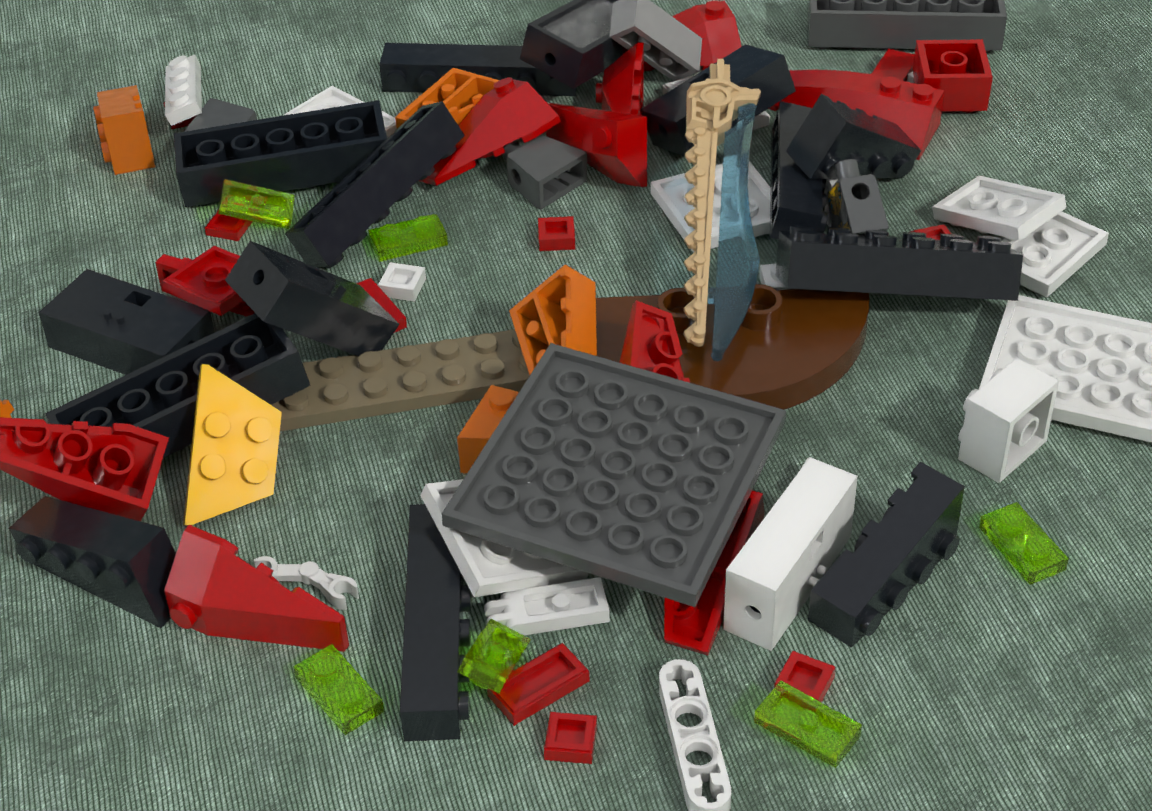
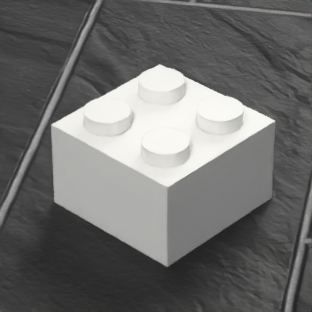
M1016 358L1004 369L996 370L990 381L979 390H972L964 402L963 410L966 412L964 425L958 436L959 441H961L958 460L1000 483L1047 441L1059 380L1019 358Z

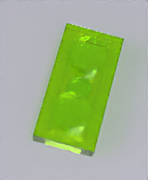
M224 179L218 214L289 229L292 221L295 195Z
M437 214L419 216L416 219L386 224L368 230L369 242L379 262L448 245L447 233Z
M1017 502L981 516L979 524L981 531L1029 585L1067 569L1069 558Z
M490 619L465 655L457 672L468 677L478 687L500 693L523 657L531 639Z
M333 644L293 666L295 678L344 735L384 712L383 700Z
M781 680L755 710L754 723L834 768L840 764L861 737L862 724Z

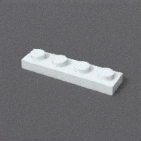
M195 54L190 57L185 55L179 56L171 60L169 65L166 66L165 116L171 126L202 113L201 65Z

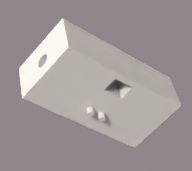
M809 457L726 569L723 630L765 649L773 650L809 598L812 588L828 571L851 537L857 475Z

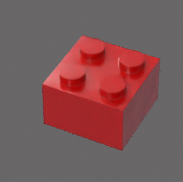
M983 39L916 40L913 63L914 83L928 84L933 88L944 90L942 111L971 113L988 110L993 76Z

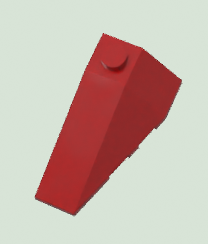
M709 1L706 4L693 6L672 16L702 38L700 66H703V70L708 68L710 64L716 63L717 59H723L742 47L736 18L725 1ZM644 61V71L655 69Z
M637 42L604 70L603 82L596 84V103H602V110L641 115L640 109L643 108L644 43Z
M510 77L504 78L493 85V90L482 96L458 125L465 136L455 145L456 151L449 157L439 160L433 166L435 171L420 182L437 186L476 166L475 160L478 158H487L493 155L497 157L505 153L503 146L519 138L522 139L523 143H526L561 122L560 117L528 82L513 80Z
M548 103L559 115L561 122L546 131L547 137L585 151L587 153V164L613 181L631 186L647 187V116Z
M636 300L632 305L619 363L690 383L689 378H684L679 358L683 353L672 313Z
M0 417V470L59 500L141 521L148 510L169 437L124 423H113L112 427L88 426V422L73 421L72 425L47 424L43 419Z
M752 490L696 606L693 607L664 597L665 643L704 655L709 654L724 619L726 569L763 521L765 515L763 493Z
M188 525L183 531L164 589L170 617L178 626L184 629L192 628L205 635L342 652H345L349 647L345 617L300 587H295L291 591L285 588L272 576L274 570L263 563H260L257 568L251 566L236 556L238 547L226 539L192 525Z

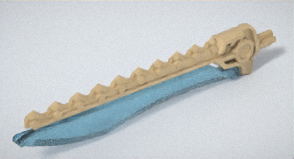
M717 59V64H710V79L707 78L705 81L692 83L686 93L685 137L694 146L685 153V157L689 163H693L694 167L685 173V178L689 184H693L695 187L685 194L684 198L689 205H693L694 209L685 215L684 219L687 225L695 230L684 238V242L688 249H693L695 252L684 261V265L688 271H692L695 275L684 284V288L688 295H693L695 298L684 307V312L688 318L693 319L695 322L684 331L683 335L688 343H692L697 347L703 346L706 333L707 304H714L711 357L714 361L722 360L724 352L731 344L745 319L753 298L760 261L750 216L748 167L756 105L761 91L759 89L739 87L730 81V65L724 64V59ZM738 118L737 125L731 128L733 120ZM724 142L715 288L708 287L716 153L717 146Z

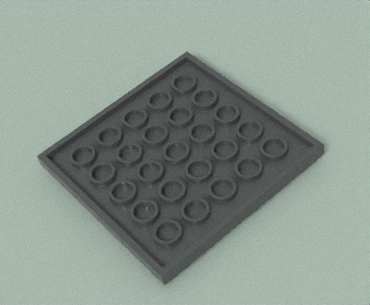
M550 343L443 510L442 525L695 607L785 424L786 410Z

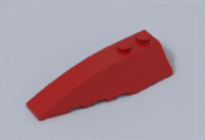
M789 70L796 91L781 100L813 108L819 96L823 94L828 96L833 102L838 100L853 110L858 108L865 111L868 116L872 117L875 115L893 122L920 148L921 152L916 160H920L940 125L944 90L933 88L928 84L902 81L892 76L884 77L838 70ZM779 102L768 109L777 111Z

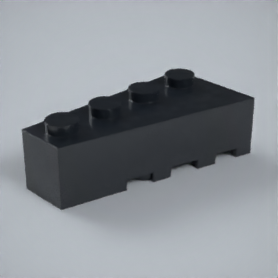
M821 94L786 152L809 179H838L835 164L848 159L857 160L860 176L872 174L876 178H904L914 167V161L921 150L897 124L875 115L872 117L868 116L863 110L858 108L853 110L845 103L838 100L833 102L828 96Z
M47 496L39 500L9 527L17 543L15 546L16 551L27 563L34 564L159 628H162L171 619L164 589L176 552L163 527Z

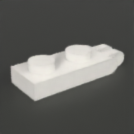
M601 577L505 592L501 595L500 600L489 601L484 605L488 630L492 633L507 631V634L511 637L610 622L609 607Z

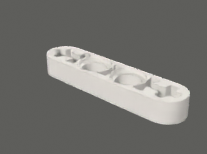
M680 659L669 661L662 666L659 672V695L688 811H730L731 785L701 673L698 667L690 661ZM673 680H682V683L686 685V696L679 697L678 685ZM693 713L698 715L702 721L696 726L686 727L677 722L676 719L681 714ZM693 751H703L708 753L712 760L705 765H694L686 759V756ZM709 781L711 796L713 799H716V802L707 803L705 796H702V783Z

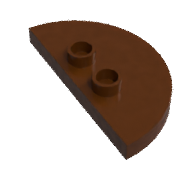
M763 284L748 285L738 292L708 293L705 342L703 346L697 347L692 343H688L683 335L684 331L695 322L693 319L688 318L684 312V307L695 298L693 295H688L685 288L669 289L661 295L596 298L598 357L620 362L632 305L637 300L672 313L683 353L679 358L684 378H689L690 383L783 410L804 403L823 393L849 371L863 348L867 331L870 299L869 293L807 289L776 290L771 286Z

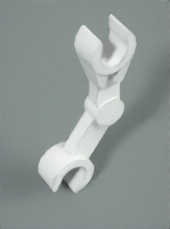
M268 556L254 559L255 568L260 563L265 564L274 570L272 576L278 581L303 582L304 584H312L317 587L336 609L347 610L345 596L341 595V593H350L353 597L359 599L358 588L354 579L332 573L328 574L319 569L318 564L315 562L277 564L275 559Z

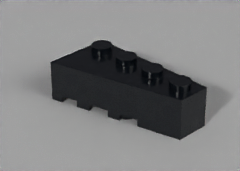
M919 462L911 472V477L914 479L907 491L905 492L897 488L887 500L890 507L885 512L882 520L877 523L871 519L862 529L861 535L855 544L854 553L846 549L811 590L808 621L851 648L864 635H872L880 625L882 617L891 609L897 610L904 603L908 592L917 583L920 585L924 584L932 574L934 567L942 559L948 560L959 545L960 538L957 536L965 486L922 462Z

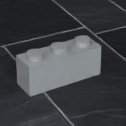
M618 0L613 3L610 38L628 50L637 42L644 43V61L673 81L700 72L702 38L650 0Z

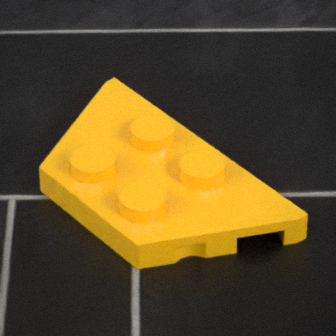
M207 364L200 366L183 526L197 524L274 494L282 412Z

